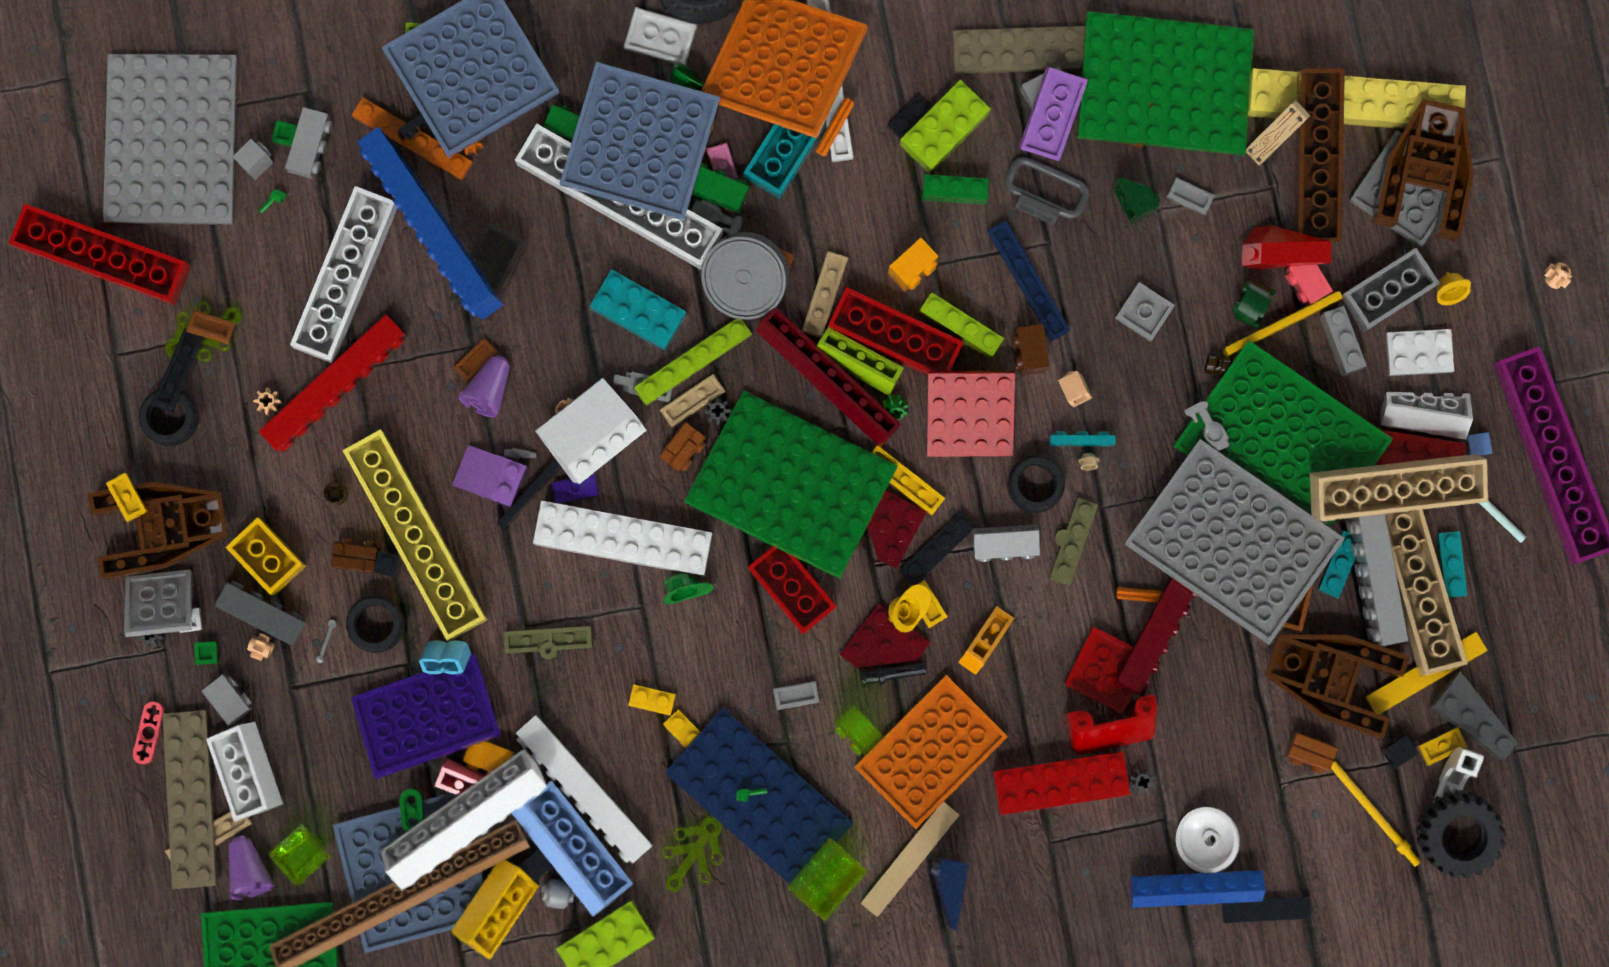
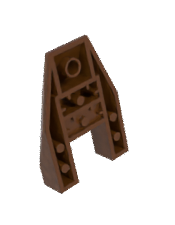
M1422 99L1388 157L1371 223L1391 228L1395 226L1399 219L1405 185L1411 184L1443 192L1434 237L1450 241H1456L1461 237L1474 175L1465 108Z
M157 482L134 485L148 511L136 518L141 550L97 557L100 579L111 580L167 568L228 536L222 493ZM109 489L88 493L92 515L103 516L121 513Z
M1279 634L1265 677L1320 718L1376 739H1384L1390 718L1350 705L1349 701L1361 665L1398 678L1404 676L1410 656L1349 635Z

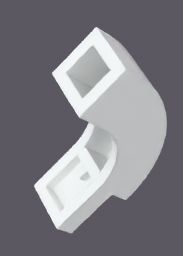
M1461 747L1456 748L1443 768L1434 798L1436 796L1440 798L1445 797L1444 792L1451 791L1453 794H1456V790H1463L1470 776H1477L1484 756Z

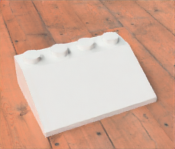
M603 378L535 430L572 482L579 484L647 431L633 411Z

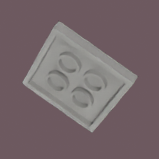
M191 569L126 577L124 634L126 637L192 630L193 574Z

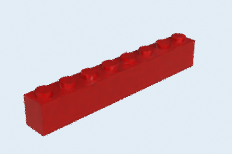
M385 315L258 432L277 452L287 451L293 445L292 441L297 436L302 437L308 432V426L311 423L320 421L325 416L324 412L329 407H335L341 401L340 397L345 392L350 393L357 386L356 382L360 378L368 377L373 371L372 367L377 363H383L389 357L388 353L393 348L398 349L405 342L404 338L406 335Z

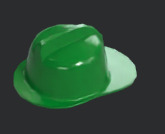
M673 64V70L669 77L670 83L694 90L699 86H704L701 78L694 71L682 64Z
M678 573L664 580L667 595L664 597L663 602L670 605L704 596L710 593L714 586L711 583H698L695 577L689 573Z

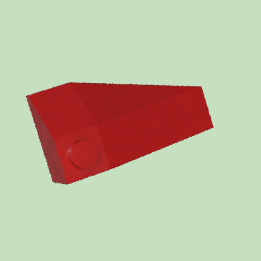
M1273 225L1253 227L1242 244V266L1253 270L1331 263V241Z

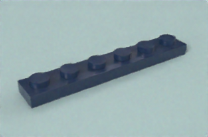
M1006 220L988 230V236L1040 324H1043L1044 331L1050 341L1053 342L1071 331Z

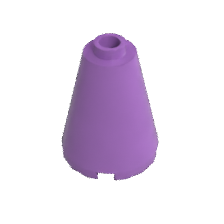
M499 355L491 357L462 390L459 396L460 402L468 408L471 405L477 408L475 412L492 418L498 415L510 369L508 360Z
M245 836L233 838L232 843L229 844L231 899L241 900L242 895H249V898L270 891L271 887H274V882L251 840L245 838Z

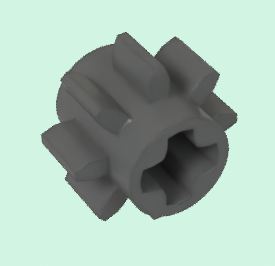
M716 398V403L711 404L708 402L710 410L704 411L706 415L711 416L708 422L710 423L715 420L718 426L722 420L727 422L726 414L731 413L730 409H725L727 401L721 404L719 399ZM716 407H720V410L724 411V413H720V417H716L715 413H712V411L716 410Z
M160 633L155 634L154 638L142 635L137 641H145L144 647L149 648L151 643L158 647V641L165 638Z
M1138 769L1135 770L1137 775L1135 777L1129 776V779L1133 780V784L1129 788H1136V795H1140L1141 790H1144V793L1149 795L1148 789L1150 787L1156 788L1152 784V780L1156 777L1148 776V769H1145L1143 774ZM1139 777L1147 779L1145 787L1138 786Z

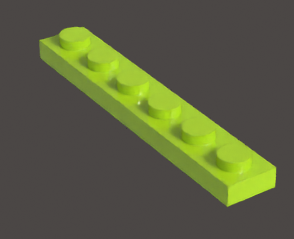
M735 319L634 387V390L645 406H647L743 342L752 333L742 319Z

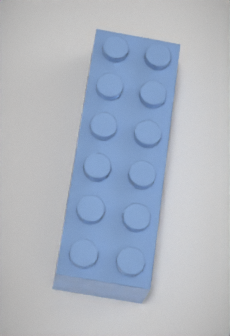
M552 781L546 784V788L543 789L541 794L533 796L521 808L511 812L592 916L596 915L633 885L632 881Z

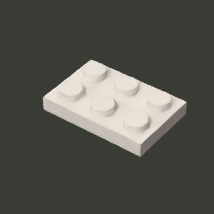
M1451 329L1388 332L1385 334L1388 376L1454 372Z

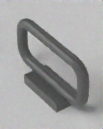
M1019 157L1014 160L1005 178V185L1008 191L1019 197L1015 208L1052 225L1055 224L1058 215L1069 219L1080 216L1090 196L1089 188L1081 180L1028 157ZM1022 165L1028 166L1079 189L1081 197L1074 210L1065 209L1015 186L1013 180L1019 167Z

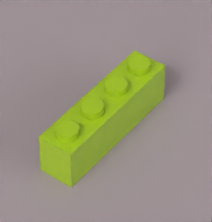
M932 292L919 311V315L963 341V343L990 360L1004 340L1003 337Z
M829 327L818 343V347L846 373L887 395H890L904 369L900 365Z

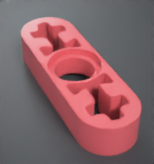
M149 702L143 709L133 751V758L139 764H148L155 757L163 723V714H165V708L159 702ZM154 705L156 710H159V714L154 715L153 721H157V725L146 723V719L151 720L152 718L149 709H153ZM150 726L154 729L155 735L151 739H146L143 731L146 727ZM141 741L152 743V747L147 746L146 748L149 757H145L144 760L139 755V751H143L145 745H141Z

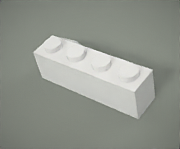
M1386 392L1380 411L1381 425L1389 428L1424 432L1431 435L1448 436L1455 439H1466L1473 421L1470 393H1463L1462 397H1454L1453 393H1444V396H1433L1432 393H1424L1421 396H1416L1410 392Z

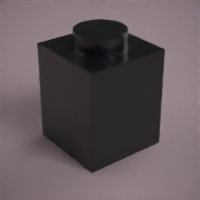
M379 551L373 572L398 579L403 560L400 556Z
M1401 735L1381 749V752L1392 768H1398L1419 754L1416 750L1418 747L1412 737H1407V735Z
M538 849L520 867L533 882H536L553 865L543 852Z

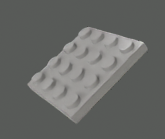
M1398 130L1394 132L1349 200L1371 216H1373L1375 202L1388 157L1402 135ZM1406 184L1398 223L1391 229L1421 248L1437 224L1443 192Z

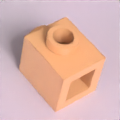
M1078 371L1067 372L1063 375V378L1058 380L1068 403L1073 408L1093 398L1083 376Z

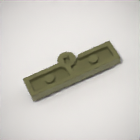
M1077 498L1067 529L1060 530L1055 535V543L1060 546V550L1055 560L1050 580L1067 586L1071 585L1098 504Z
M591 626L504 632L505 654L540 652L543 658L550 660L556 657L558 650L592 648Z

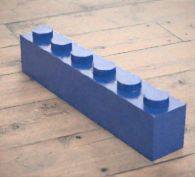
M1263 870L1131 877L1129 886L1132 908L1263 901L1266 891Z

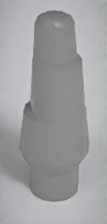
M517 448L504 449V458L512 460L536 458L537 456L536 452Z

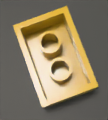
M258 517L226 546V549L273 596L280 592L306 567L275 532Z

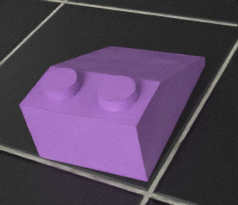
M468 445L452 486L510 508L517 499L528 468L507 458Z

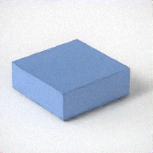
M1489 432L1467 436L1469 455L1478 454L1482 456L1492 454Z

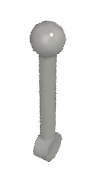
M335 620L328 622L329 629L320 654L316 657L317 663L324 662V653L332 630L337 626Z

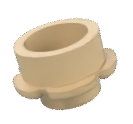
M1093 453L1083 454L1078 460L1081 469L1087 471L1097 469L1098 462L1100 461Z

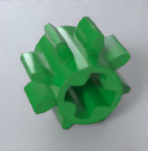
M900 394L889 395L886 401H882L883 408L896 420H901L904 415L908 414L907 407L909 406L907 399L902 400Z

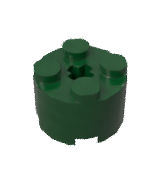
M1252 280V282L1247 281L1241 294L1244 295L1242 302L1237 300L1233 308L1232 314L1235 315L1234 319L1258 329L1260 323H1257V320H1263L1272 300L1269 295L1274 296L1276 290L1255 280Z

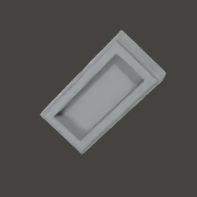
M1176 177L1166 198L1206 215L1215 195Z
M816 681L773 689L777 710L820 703Z

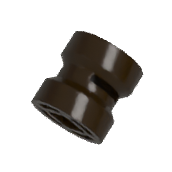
M1209 353L1204 373L1209 375L1214 373L1222 378L1230 367L1231 358L1226 356L1221 358L1217 357L1214 353Z
M331 482L324 488L323 494L326 501L337 506L346 502L348 491L340 483Z

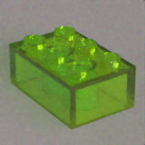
M855 705L834 723L836 726L834 732L842 740L846 737L851 742L849 747L856 755L862 754L865 756L884 738Z
M829 838L789 884L787 889L821 919L826 921L868 871Z

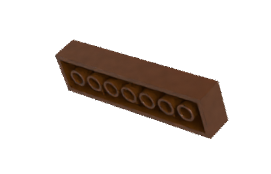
M1345 68L1297 69V102L1307 111L1310 117L1296 130L1294 231L1331 242H1342Z

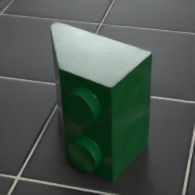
M1120 177L1112 187L1131 225L1155 214L1160 206L1158 194L1156 191L1152 192L1149 186Z

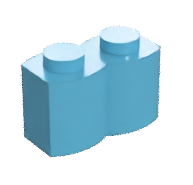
M430 641L427 642L419 663L423 672L428 674H440L442 672L460 674L464 671L471 652L468 644L463 641H450L448 643Z

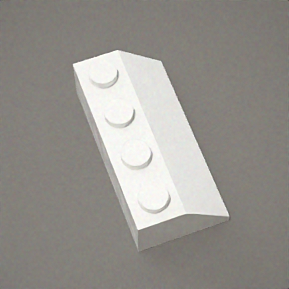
M255 722L236 726L206 739L234 822L283 804Z

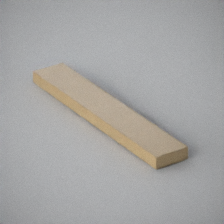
M943 802L923 824L860 904L878 917L959 817V814Z

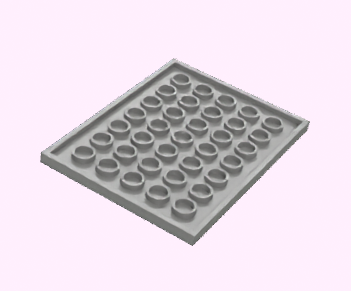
M108 54L103 222L105 224H233L235 159L232 156L235 155L236 55Z
M1200 439L1128 538L1125 545L1270 645L1345 538Z

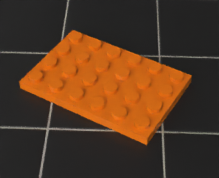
M945 675L854 768L917 829L1008 736Z

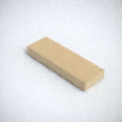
M712 374L661 408L660 411L673 428L706 406L708 402H712L724 394L725 390L714 374Z

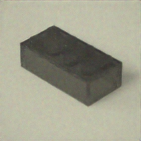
M487 222L470 256L501 300L528 243L525 239ZM452 291L449 297L450 301L464 308L460 302L462 300L460 296ZM493 312L485 319L491 321L495 312Z

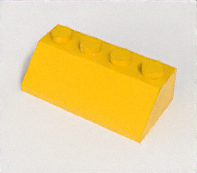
M503 860L497 863L451 932L462 942L490 960L539 886L519 867Z

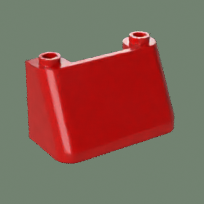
M1155 695L1138 697L1135 708L1129 711L1130 718L1094 726L1091 715L1085 711L1063 714L1072 750L1079 755L1152 739L1156 733L1157 721Z

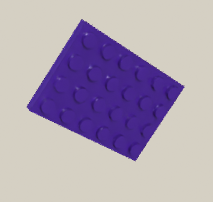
M475 654L470 656L464 671L460 674H447L444 672L428 674L422 672L351 697L376 779L501 736Z

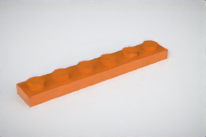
M363 97L352 114L353 118L372 129L379 127L394 142L461 181L473 164L471 160L459 153L448 158L439 142L421 131L412 140L407 138L405 141H402L398 136V131L407 123Z

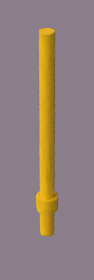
M1333 761L1332 771L1395 843L1401 855L1404 854L1414 867L1420 864L1421 860L1410 849L1411 845L1398 835L1336 761Z

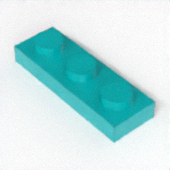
M1056 431L1054 435L1049 436V446H1114L1116 444L1115 435H1110V432H1097V435H1088V432L1079 431L1075 432V435H1067L1066 431Z
M1346 531L1341 533V536L1345 539L1331 557L1318 588V591L1337 599L1341 595L1356 558L1351 551V543H1354L1352 534Z
M1460 531L1438 533L1440 568L1448 598L1467 596Z

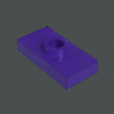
M591 474L580 484L572 482L571 479L552 483L557 504L599 496L595 474Z

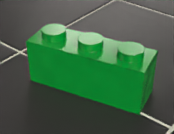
M924 174L922 201L986 205L989 179Z

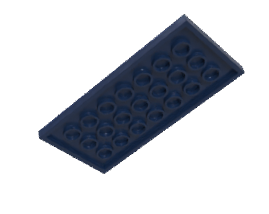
M724 708L715 715L665 772L668 777L795 889L853 824ZM767 788V794L749 795L748 802L736 800V794L739 789L755 790Z

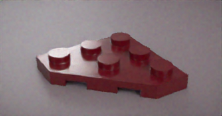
M885 491L867 528L877 560L897 569L927 512L888 491Z
M878 604L841 652L840 656L855 668L917 661L930 642L914 630L909 632L897 630L893 622H890L888 619V610Z

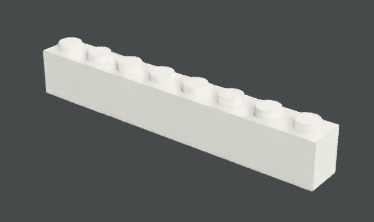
M535 715L516 732L519 736L516 740L524 749L530 748L533 752L531 757L537 764L543 763L547 767L546 774L553 781L557 779L563 785L560 789L568 798L572 795L577 801L574 805L582 814L585 812L591 817L589 822L597 830L601 828L605 832V840L612 847L616 845L621 850L618 854L626 863L631 861L633 864L653 846L538 716Z

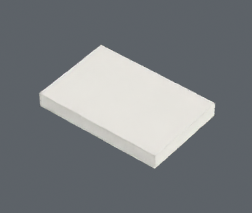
M635 8L624 49L685 66L697 24Z

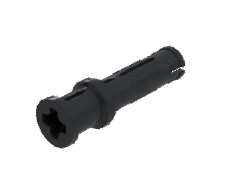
M924 661L883 668L881 665L866 670L859 668L862 688L875 683L883 685L887 680L926 675ZM911 669H912V671H906V672L895 673V672H898V671H905V670H911Z

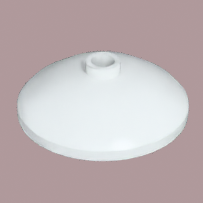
M1201 807L1192 810L1181 820L1176 832V846L1182 860L1190 868L1201 873H1215L1228 867L1235 859L1239 849V833L1235 823L1225 812L1213 807ZM1212 835L1216 839L1215 843H1212L1210 840Z

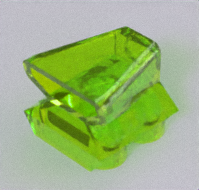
M302 824L268 853L274 863L296 886L302 885L316 869L330 858L325 844L314 832H310Z

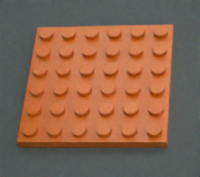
M744 0L701 92L719 96V105L818 138L867 32V24L794 0Z

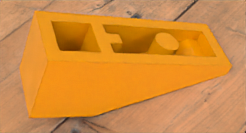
M996 606L958 663L976 675L1007 631L1014 617Z

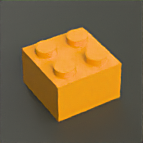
M920 238L889 266L888 275L904 292L908 289L912 291L921 283L920 280L923 275L928 277L935 271L939 256Z

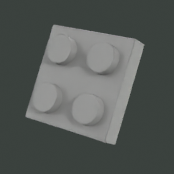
M1139 282L1115 319L1151 342L1175 305Z

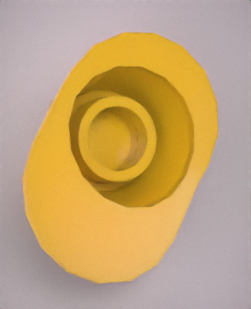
M1446 272V275L1438 280L1440 284L1436 286L1439 304H1456L1470 294V280L1464 279L1458 273L1450 274Z
M913 585L901 597L895 598L890 603L888 619L890 622H893L897 630L900 632L913 630L926 614L931 604V593L924 585Z

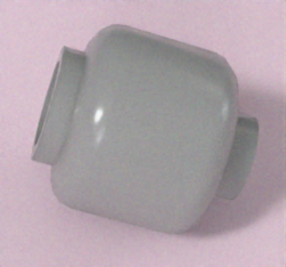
M550 879L547 883L543 884L541 901H544L546 907L565 909L569 902H573L574 892L565 880Z

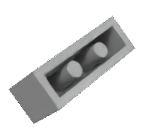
M303 107L285 167L289 173L314 179V175L319 173L321 166L319 158L321 154H324L327 145L325 137L332 129V121H330L331 118L328 114Z
M1342 306L1323 313L1319 318L1341 377L1365 368L1367 365L1345 307Z
M1037 524L972 529L973 555L975 560L979 559L981 562H988L992 558L1012 560L1013 557L1032 559L1040 555L1039 529Z

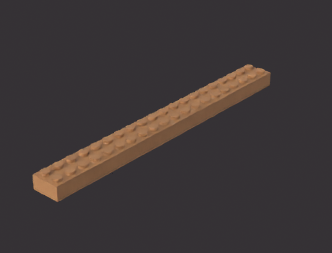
M514 820L471 842L466 847L460 848L448 860H443L431 872L419 877L411 886L401 890L393 882L270 945L276 967H296L530 847L521 825L517 820Z

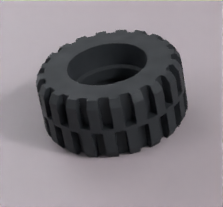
M1456 790V794L1448 791L1444 792L1445 797L1443 798L1436 796L1433 798L1434 803L1431 806L1427 803L1423 808L1426 813L1424 815L1420 814L1418 818L1420 826H1416V833L1419 836L1417 842L1422 849L1421 852L1435 868L1445 875L1449 873L1454 878H1459L1460 875L1464 878H1471V873H1476L1477 876L1483 874L1482 869L1485 867L1490 869L1494 866L1492 861L1494 859L1499 860L1502 855L1499 849H1503L1505 846V841L1502 837L1506 836V832L1502 827L1503 821L1485 799L1478 797L1470 791L1465 793L1463 790ZM1461 816L1473 817L1479 824V834L1475 843L1463 851H1448L1442 844V834L1447 824Z

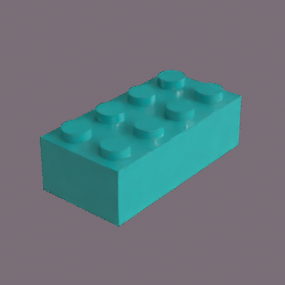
M825 123L818 138L774 124L744 171V178L781 200L825 130Z
M612 269L590 305L591 310L664 352L667 351L687 316L686 311Z

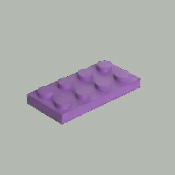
M1047 66L1018 148L1060 161L1088 80Z

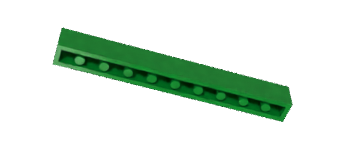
M552 105L543 127L572 143L581 113L576 115L571 113V109L566 106L559 105L557 107ZM701 163L692 194L740 214L750 192L747 182L739 178H735V180L730 179L726 173L720 170L713 172L707 169V165Z

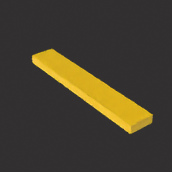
M1337 291L1225 347L1222 352L1224 356L1229 357L1241 351L1248 340L1255 344L1339 302L1343 297L1340 291Z
M1477 632L1461 640L1467 662L1488 651ZM1416 666L1404 673L1403 677L1392 680L1364 698L1373 713L1381 714L1457 668L1420 677Z

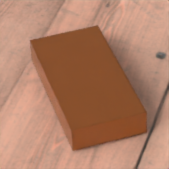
M193 310L187 332L229 345L235 323Z
M483 338L453 368L469 383L491 357L499 355V352Z

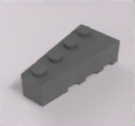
M225 581L213 603L215 607L292 646L295 644L305 625V622L302 621L303 616L294 611H291L290 614L283 611L284 606L274 601H271L270 604L262 600L264 596L254 591L251 594L244 591V586L235 581H232V583Z
M1456 672L1451 676L1429 706V708L1455 728L1458 727L1464 735L1497 760H1505L1517 744L1516 740L1461 672Z

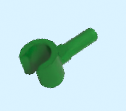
M278 189L273 190L270 198L259 211L263 213L274 201L281 204L287 196L286 193Z
M767 788L755 790L739 789L736 794V800L748 802L749 795L767 794Z

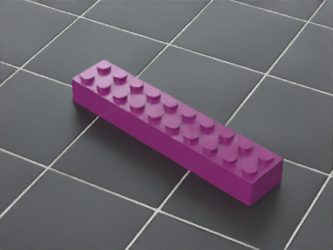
M1540 346L1493 364L1570 565L1608 553L1609 524Z

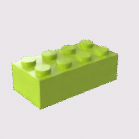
M959 80L901 138L900 146L931 174L990 114L991 108L965 83Z
M633 900L559 946L556 950L567 967H611L655 939V936Z

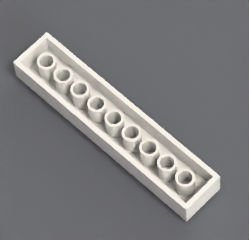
M539 124L535 125L515 159L517 166L702 270L707 254L723 235L722 228L690 210H687L685 220L683 221L560 186L559 183L571 143Z

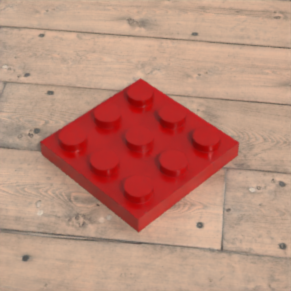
M1092 627L1064 685L1123 714L1133 694L1114 684L1133 646Z

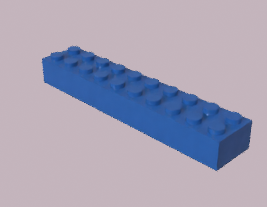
M379 127L360 139L358 144L362 149L359 152L372 165L370 167L371 170L382 180L381 185L388 194L392 195L394 198L392 200L393 203L405 214L404 219L410 227L415 229V235L418 240L428 248L426 252L433 261L435 260L439 266L437 268L450 281L449 286L455 294L460 296L462 299L460 302L463 307L470 311L474 317L477 315L482 320L502 307L504 304L393 140Z

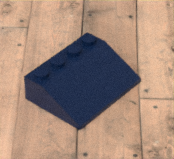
M937 857L936 861L932 860L930 873L934 875L933 879L947 925L952 930L957 931L968 863Z

